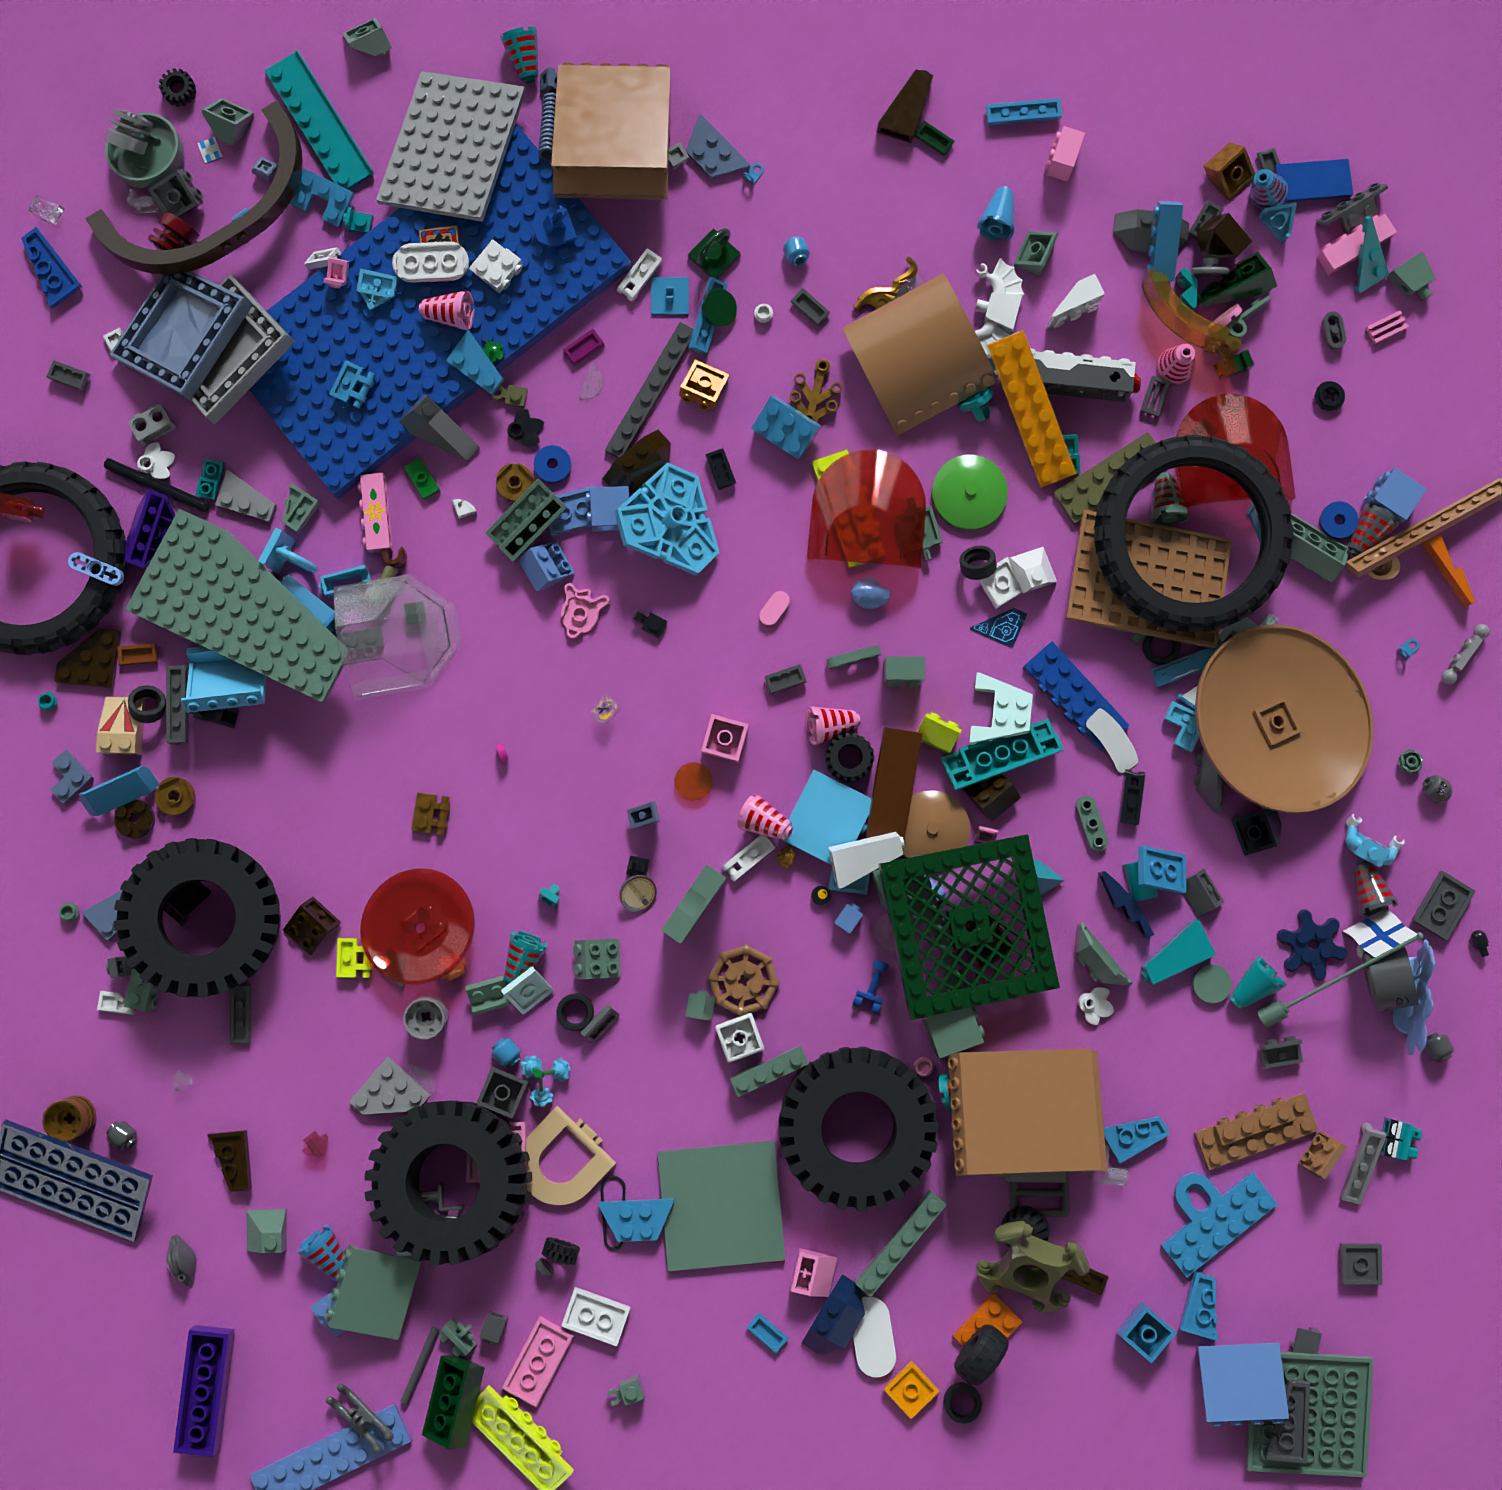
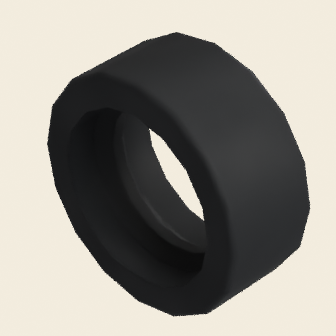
M973 546L966 549L960 555L961 572L968 579L982 580L988 578L997 569L995 553L989 547ZM976 560L987 561L986 563L978 566L969 565L971 562Z
M1147 636L1143 640L1142 649L1146 659L1158 665L1167 664L1174 660L1181 649V642L1171 640L1173 646L1171 653L1166 657H1158L1153 654L1150 646L1154 637Z
M144 685L137 687L128 697L129 714L140 723L158 721L166 711L164 693L155 686ZM151 697L159 702V706L153 711L146 712L137 709L135 703L141 698Z
M579 993L569 994L558 1003L556 1010L557 1019L566 1029L572 1031L581 1030L591 1022L594 1016V1006L585 995ZM577 1000L585 1005L587 1014L582 1022L574 1024L565 1018L564 1008L570 1001Z
M965 1382L954 1383L944 1394V1407L952 1420L957 1423L966 1424L978 1418L982 1409V1400L974 1386ZM959 1391H967L974 1398V1407L968 1414H958L952 1409V1397Z

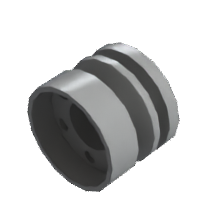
M113 109L112 114L121 118L120 121L110 119L113 124L118 126V129H108L105 141L145 155L148 142L140 137L141 134H151V132L143 129V126L152 128L153 123L139 114L127 110Z
M423 995L416 998L406 1008L403 1015L406 1031L418 1039L435 1037L448 1021L446 1004L434 995ZM430 1012L431 1018L424 1019V1013Z

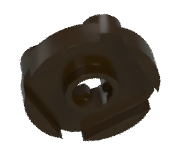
M133 800L116 808L114 822L121 835L130 838H141L150 832L149 830L155 823V814L152 807L145 802ZM133 814L139 816L136 824L130 821Z

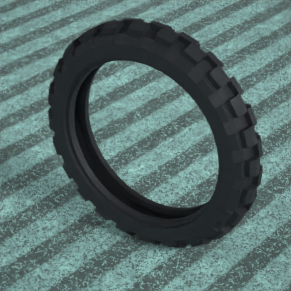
M1185 435L1164 439L1147 446L1128 459L1117 470L1103 491L1098 504L1094 523V546L1104 579L1107 580L1115 596L1130 611L1161 628L1164 627L1173 631L1187 633L1206 632L1224 628L1241 621L1260 608L1270 598L1282 581L1286 567L1290 562L1294 531L1290 516L1292 514L1288 500L1285 499L1282 492V486L1259 458L1256 459L1248 450L1237 444L1234 445L1226 442L1224 439L1213 436ZM1182 466H1200L1221 472L1235 481L1246 492L1257 511L1261 528V544L1256 563L1245 581L1230 594L1220 599L1191 603L1167 597L1149 586L1138 574L1130 560L1125 542V523L1131 502L1139 489L1149 479L1168 469Z
M23 461L13 462L7 466L0 465V501L14 495L30 492L48 493L67 500L80 512L89 527L93 541L94 559L116 567L124 574V570L127 569V562H124L126 544L124 530L120 525V519L114 507L111 506L105 495L97 487L77 473L51 463ZM99 564L92 566L93 574H98L101 571ZM106 571L105 575L111 577L112 580L118 578L116 574ZM90 576L80 596L59 615L40 623L15 625L0 621V651L16 655L44 654L79 641L80 637L90 633L100 624L99 621L105 614L108 615L115 604L114 600L117 594L121 591L124 580L120 585L113 586Z

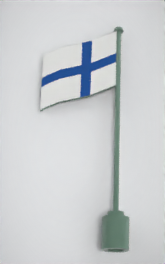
M1386 909L1349 927L1343 933L1352 937L1366 953L1374 958L1288 1004L1277 1000L1257 1011L1262 1023L1268 1028L1288 1017L1287 1013L1290 1012L1289 1007L1418 939L1422 940L1424 935L1421 932L1415 933L1407 928L1393 913Z

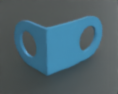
M755 163L747 172L743 173V177L754 184L762 175L764 168L760 163ZM755 166L761 168L759 173L754 172Z
M1409 639L1397 650L1405 660L1409 659L1419 649V642L1416 639ZM1410 642L1416 643V647L1414 649H1411L1409 647Z

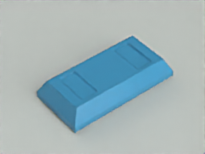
M760 1313L746 1327L775 1354L789 1339Z

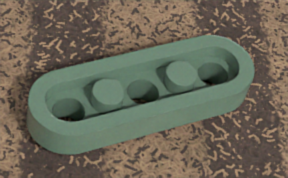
M1082 796L1076 801V810L1088 846L1093 851H1102L1108 845V838L1096 802L1091 796ZM1085 801L1089 803V808L1083 806ZM1090 820H1094L1096 822V825L1094 827L1090 826ZM1097 838L1102 840L1101 845L1096 844Z

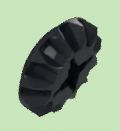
M1326 381L1316 388L1314 397L1316 404L1321 409L1328 410L1329 412L1337 410L1342 406L1345 400V392L1338 383ZM1327 393H1335V395L1331 398L1332 401L1330 399L1324 400Z

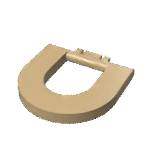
M556 1106L526 1138V1152L528 1151L530 1161L526 1162L527 1172H532V1182L527 1183V1190L538 1200L552 1205H566L581 1199L616 1164L598 1145L603 1139L599 1136L594 1141L593 1138L597 1134L587 1124L581 1128L580 1125L584 1121L580 1118L575 1123L559 1106ZM566 1127L595 1156L573 1179L564 1183H555L543 1175L539 1163L540 1156L549 1143Z

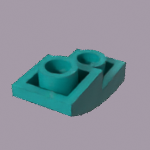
M204 459L202 477L198 479L196 496L216 499L223 477L225 462Z

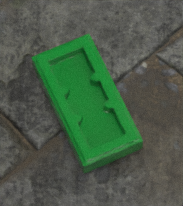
M421 457L404 466L424 500L440 491Z

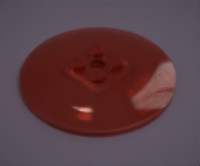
M422 868L400 872L383 882L375 890L365 906L360 927L364 952L370 963L381 974L394 981L404 984H425L435 981L451 972L466 955L474 935V910L465 890L448 875L436 870ZM419 923H424V930L421 933H417L416 926Z

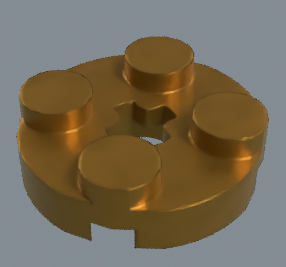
M510 463L503 466L498 471L496 477L498 492L503 498L515 502L534 483L531 471L525 465L519 463ZM512 478H514L515 480L517 478L520 479L518 482V486H511Z
M169 777L158 785L157 792H155V802L161 811L177 816L188 812L194 806L195 790L186 779ZM174 791L180 794L177 801L175 799L171 800L172 792Z

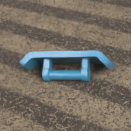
M140 766L80 793L79 800L91 816H100L151 793L159 783L149 768Z

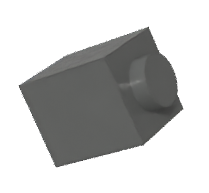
M489 1310L479 1337L483 1338V1341L488 1344L499 1343L508 1316Z

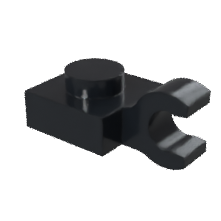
M636 610L633 615L634 620L644 624L642 627L643 631L659 639L667 624V620L652 612L647 617Z

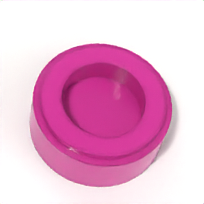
M504 744L496 745L501 764L508 762Z

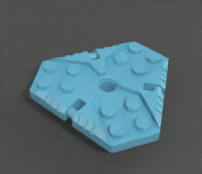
M668 462L642 485V489L639 488L614 511L623 546L651 556L654 559L660 558L664 563L675 566L678 569L680 568L690 574L697 575L720 553L710 518H705L704 513L708 510L698 476Z

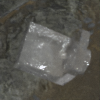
M36 195L29 211L41 220L56 225L65 208L59 204L47 201L40 195Z

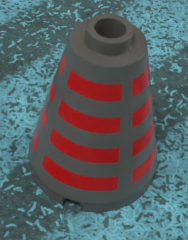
M1367 503L1363 507L1349 543V553L1356 557L1381 543L1399 525L1398 520L1394 522L1392 514L1376 505H1373L1371 508L1369 507L1370 504Z
M1362 861L1356 864L1354 877L1358 909L1361 917L1364 914L1366 916L1376 914L1383 909L1389 910L1388 905L1392 904L1395 907L1399 904L1373 863Z

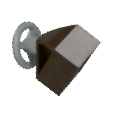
M1230 213L1212 216L1197 231L1198 245L1203 257V267L1192 268L1191 273L1199 275L1229 273L1228 268L1218 267V260L1238 257L1252 242Z

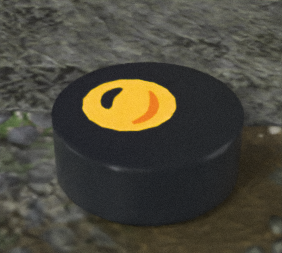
M817 886L811 893V898L817 905L828 903L831 897L829 889L825 886Z

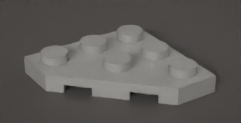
M387 1057L349 1102L363 1115L407 1112L414 1107L423 1106L431 1095L392 1058Z

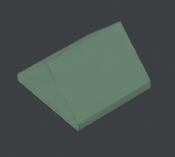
M1028 231L1014 261V265L1040 276L1059 234L1057 232Z

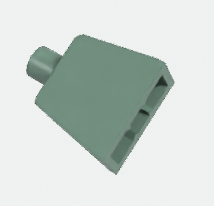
M1423 251L1392 270L1389 276H1387L1406 297H1410L1417 292L1424 301L1433 295L1428 285L1435 280V275Z

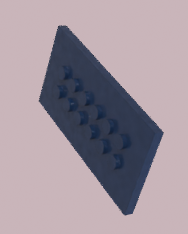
M7 1119L2 1123L0 1130V1191L134 1242L138 1238L153 1175Z

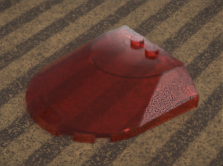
M1221 394L1203 400L1186 414L1176 433V437L1185 435L1213 436L1241 446L1248 450L1256 459L1259 458L1268 467L1269 472L1274 478H1277L1282 486V492L1286 499L1290 501L1296 498L1288 438L1282 423L1266 405L1256 399L1240 394ZM1200 466L1176 467L1177 484L1187 508L1208 503L1251 500L1235 481L1221 472Z
M878 450L852 452L832 463L818 480L813 493L807 560L859 562L921 569L926 498L923 486L913 469L895 455Z

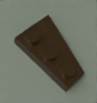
M247 1130L207 1134L209 1141H212L215 1148V1156L219 1158L222 1173L230 1192L251 1190Z

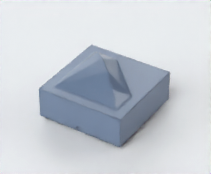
M260 157L252 167V173L269 181L277 171L278 164Z

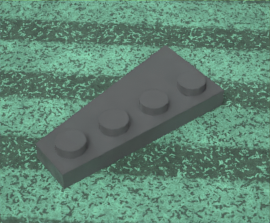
M1288 1379L1285 1390L1289 1419H1284V1423L1275 1424L1265 1458L1266 1460L1307 1463L1310 1382Z

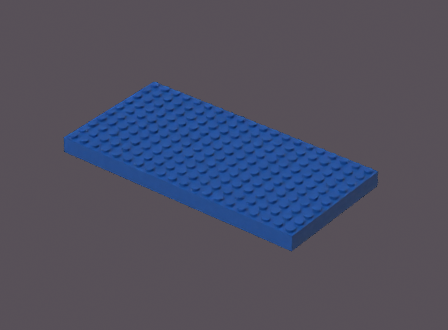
M516 123L483 222L404 208L397 209L344 250L340 256H337V259L349 261L346 285L340 288L329 287V284L323 283L324 278L327 277L328 266L322 267L267 310L295 342L254 383L249 391L332 494L339 499L358 484L360 475L371 474L417 438L398 421L424 394L447 414L481 387L446 361L467 330L424 319L419 313V304L424 299L469 291L474 301V304H471V309H474V321L472 327L468 330L481 348H486L487 340H492L493 343H502L503 349L501 351H503L504 357L501 360L496 358V362H493V365L500 373L631 270V260L579 198L554 197L553 169L551 164L539 156L538 148ZM565 203L577 239L553 248L540 244L532 226L537 212ZM457 225L459 244L468 254L469 267L492 239L503 248L509 249L523 263L521 272L518 275H514L510 280L508 288L500 293L473 274L469 267L461 278L453 281L410 283L399 278L395 296L372 310L368 308L367 303L357 291L360 269L397 276L392 266L393 255L405 244L420 243L419 230ZM345 360L364 369L362 376L367 377L369 372L376 374L373 380L374 385L369 389L366 395L367 399L365 403H362L360 409L353 406L356 399L352 397L347 404L329 395ZM358 382L354 391L359 393L363 384Z

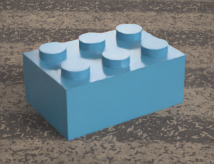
M773 395L768 399L751 429L796 459H801L822 426Z

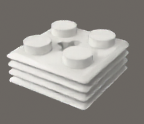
M752 1013L718 1024L715 1027L728 1063L764 1050ZM738 1032L741 1035H745L742 1043L734 1040Z

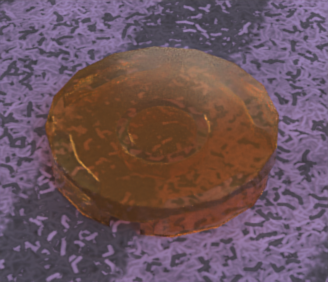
M697 762L681 766L674 779L678 793L683 798L691 801L700 800L710 792L713 784L709 769Z

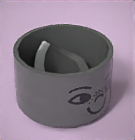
M1405 947L1364 968L1370 998L1375 1010L1382 1012L1418 1005L1413 972ZM1364 952L1362 955L1363 964L1374 957Z

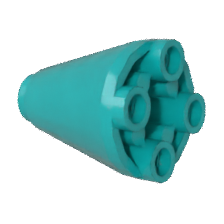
M1260 955L1253 960L1233 990V995L1230 996V999L1239 1009L1272 995L1287 985L1280 976L1276 978L1278 973L1271 965L1266 967L1267 962Z

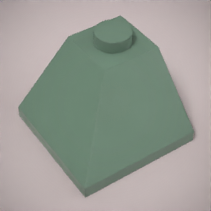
M376 17L342 33L351 48L373 56L385 55L392 48Z
M223 98L202 109V114L216 138L230 145H234L243 138L254 117V112Z
M287 1209L246 1211L247 1251L282 1253L287 1249Z

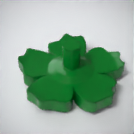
M487 340L486 348L482 349L492 363L496 362V358L501 360L504 357L503 351H501L503 349L502 343H493L492 340Z

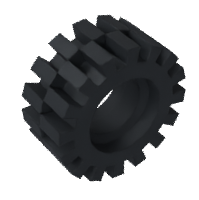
M172 68L173 72L167 70L168 75L163 73L162 77L164 79L159 80L161 84L159 89L163 97L171 105L175 104L176 107H180V103L182 106H186V101L191 103L190 97L192 99L195 98L193 93H196V85L186 71L183 72L182 69L177 71L176 68ZM177 82L184 83V88L181 92L173 93L171 91L173 84Z
M547 1237L542 1255L556 1262L575 1265L580 1248L575 1244H571V1242Z

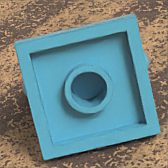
M275 527L258 562L279 574L286 561L312 573L318 571L315 564L291 552L296 540Z

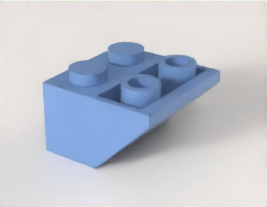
M557 540L530 548L518 559L536 592L550 588L575 573Z

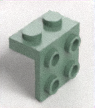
M617 938L574 940V974L576 979L614 978L621 975L620 946Z

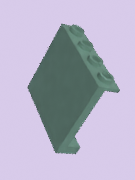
M349 1243L348 1249H345L343 1252L342 1261L344 1262L342 1269L340 1268L337 1272V1286L331 1292L330 1299L332 1303L325 1313L326 1323L329 1328L398 1340L421 1261H414L410 1259V1256L407 1258L357 1248Z

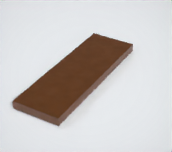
M883 727L865 839L896 832L905 840L922 733Z

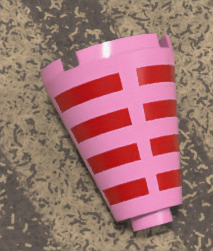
M461 291L424 299L419 304V313L424 319L468 330L472 327L474 321V309H471V304H474L473 297L469 291Z
M1181 344L1169 348L1158 358V374L1162 379L1170 381V384L1175 383L1178 385L1185 383L1194 373L1195 349L1190 344Z
M808 707L809 710H806L807 732L812 734L809 737L812 745H818L839 735L857 730L861 724L860 715L852 710Z
M757 794L751 795L747 799L739 814L742 816V819L737 820V827L740 830L781 840L789 838L793 832L792 823Z

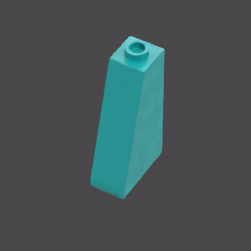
M1199 919L1190 921L1141 966L1143 970L1141 975L1145 982L1154 985L1216 955Z

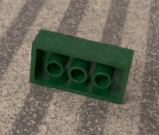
M444 1355L440 1357L422 1436L446 1449L466 1448L484 1367L461 1356Z

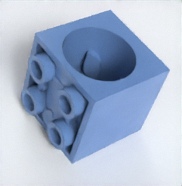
M1394 468L1389 472L1386 471L1376 479L1373 484L1376 487L1366 494L1363 499L1366 502L1362 507L1367 503L1370 504L1369 507L1371 508L1373 505H1376L1392 514L1394 522L1398 520L1399 524L1408 519L1427 488Z
M628 486L590 488L589 493H586L585 501L586 508H590L586 518L587 527H591V532L619 531L614 511L629 498Z

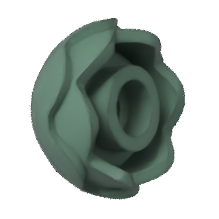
M1413 749L1404 751L1398 760L1400 768L1410 774L1419 771L1423 766L1422 755Z

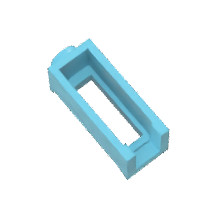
M365 565L321 576V583H319L321 593L325 594L328 598L373 586L369 570ZM361 576L362 582L333 590V582Z

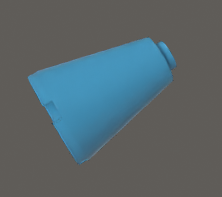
M1003 186L996 189L978 221L977 229L979 228L981 236L986 239L998 241L1005 238L1004 241H1007L1014 234V193L1009 187Z

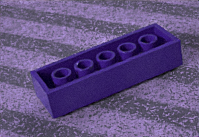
M195 1325L189 1330L173 1453L213 1457L220 1450L235 1329Z

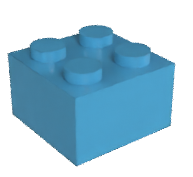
M1143 1302L1137 1306L1117 1331L1128 1344L1151 1364L1177 1334L1175 1330Z

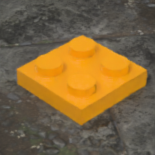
M912 1360L883 1388L910 1419L940 1392Z

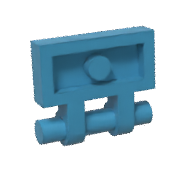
M345 360L329 395L347 404L352 397L356 399L353 406L360 409L362 403H365L367 399L366 395L369 389L374 385L373 380L376 374L369 372L367 377L362 376L364 372L362 367ZM358 382L363 384L359 393L354 391Z

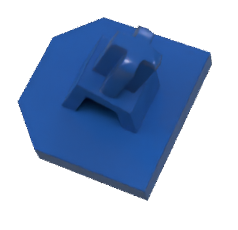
M565 203L537 212L532 226L540 244L553 248L577 239Z

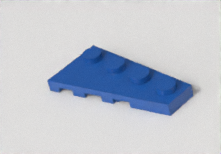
M37 227L21 237L27 254L33 263L35 273L40 280L43 292L46 294L48 304L52 309L83 287Z

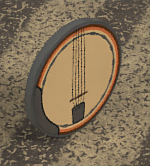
M644 875L630 877L622 884L619 891L621 904L632 912L643 911L650 907L657 895L655 883Z

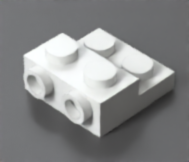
M492 239L469 267V270L500 293L508 288L512 277L521 272L523 263L509 249L503 248Z

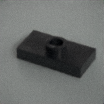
M721 448L705 454L718 491L735 485L736 481L724 449Z

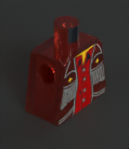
M0 493L1 518L33 522L34 517L44 518L45 507L36 506L32 499Z

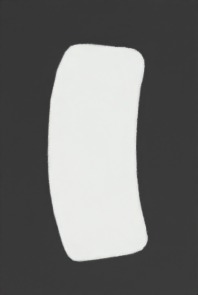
M1098 709L1087 720L1086 726L1106 748L1118 772L1123 773L1125 769L1129 770L1137 765V753L1128 736L1114 718L1103 709Z

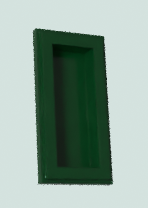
M925 120L914 134L915 137L943 156H945L955 142Z

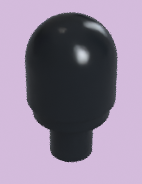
M1475 930L1470 937L1473 947H1475V950L1479 949L1481 957L1488 956L1487 947L1489 946L1487 935L1481 930Z

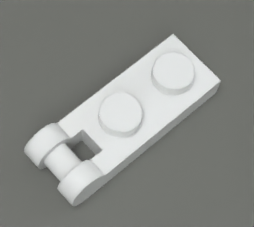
M647 248L618 286L617 292L621 295H626L627 299L633 302L662 263V258ZM629 284L634 286L632 290L627 288Z
M760 835L724 864L722 868L724 871H728L731 875L730 878L734 882L774 850L775 846L766 836ZM736 862L742 867L738 871L733 867Z

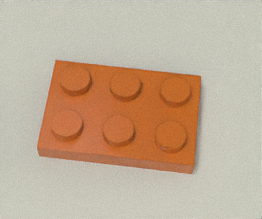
M992 1293L955 1331L953 1336L964 1346L983 1325H993L1008 1338L1023 1321L995 1293Z

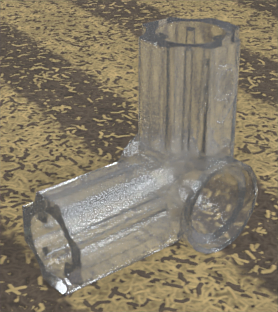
M1105 1145L1107 1171H1103L1099 1179H1094V1172H1087L1089 1179L1096 1184L1127 1187L1129 1180L1128 1169L1108 1167L1110 1146Z

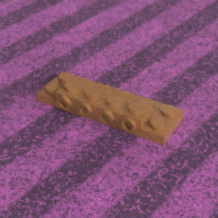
M1300 1093L1284 1100L1283 1098L1274 1099L1270 1105L1265 1106L1261 1104L1255 1106L1251 1112H1238L1234 1118H1222L1217 1120L1215 1125L1195 1131L1194 1134L1207 1169L1211 1170L1319 1131L1305 1093Z

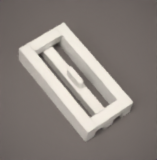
M337 247L313 252L304 265L308 270L328 266L329 258L337 259L336 256H340L342 253Z

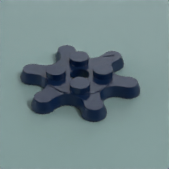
M1302 909L1297 914L1299 920L1297 930L1281 929L1277 933V940L1288 944L1292 950L1291 955L1284 961V967L1287 971L1293 972L1300 965L1305 964L1311 968L1313 978L1323 980L1327 975L1325 969L1326 960L1329 958L1344 960L1347 957V950L1343 946L1336 945L1332 940L1333 934L1340 928V922L1336 918H1329L1324 924L1318 925L1314 923L1311 912L1307 909ZM1311 939L1318 942L1315 950H1311L1308 947V942Z

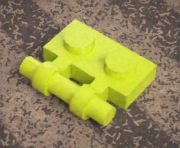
M337 938L336 977H357V970H363V977L370 978V970L373 968V964H371V952H373V946H371L372 939L364 938V946H358V938ZM358 952H363V964H358Z

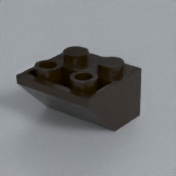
M1003 774L963 788V791L991 822L1021 798L1013 783Z

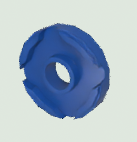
M545 446L538 451L534 458L536 474L547 483L561 482L571 472L570 456L560 446ZM550 460L558 462V466L555 469L548 468L547 465Z
M1337 501L1330 503L1322 510L1319 523L1322 531L1334 539H1344L1354 533L1359 519L1353 506L1347 502ZM1335 516L1342 517V525H1337L1335 523Z

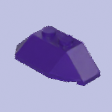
M150 489L145 493L136 509L126 540L124 562L141 568H145L150 564L175 517L167 495Z

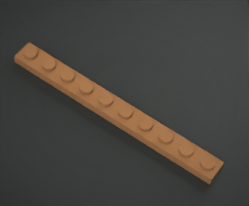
M1502 479L1494 480L1346 561V568L1357 577H1360L1502 499Z

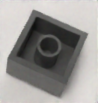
M492 1066L476 1104L513 1119L528 1081Z

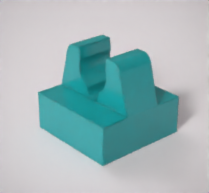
M554 883L549 890L543 887L538 899L555 908L560 898L557 896L560 887Z

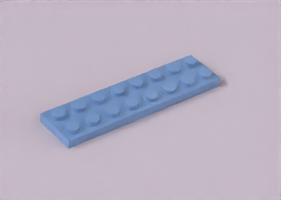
M396 1403L375 1413L394 1434L393 1440H385V1436L373 1423L367 1429L383 1448L382 1453L375 1454L373 1448L350 1425L251 1473L249 1476L255 1490H313L411 1442V1436Z

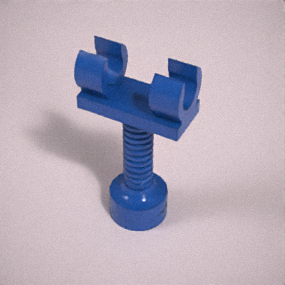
M875 959L872 965L875 972L872 977L873 979H871L869 990H867V993L857 990L852 1005L860 1007L863 997L874 1000L870 1011L878 1014L883 1000L875 997L874 993L877 988L876 986H878L880 975H882L881 973L887 972L889 964Z

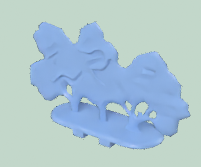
M1426 939L1423 941L1422 947H1419L1417 957H1409L1417 991L1418 1005L1393 1009V1023L1400 1032L1408 1034L1406 1040L1408 1055L1414 1054L1416 1046L1420 1053L1425 1048L1427 1043L1426 1019L1430 1017L1434 1007L1431 991L1427 987L1436 961L1433 956L1432 947L1429 946V942Z

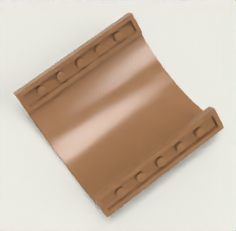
M944 273L842 328L897 436L999 382L962 305Z

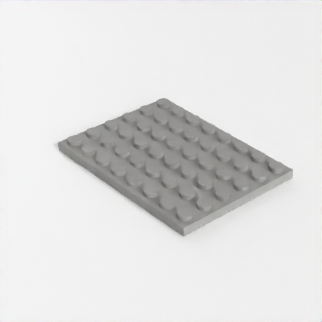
M421 71L376 199L377 203L483 222L526 94L525 87Z

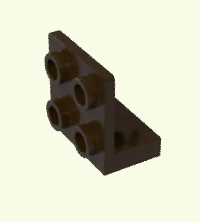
M311 897L298 907L283 928V931L309 955H312L327 934L336 929L341 921L317 899Z

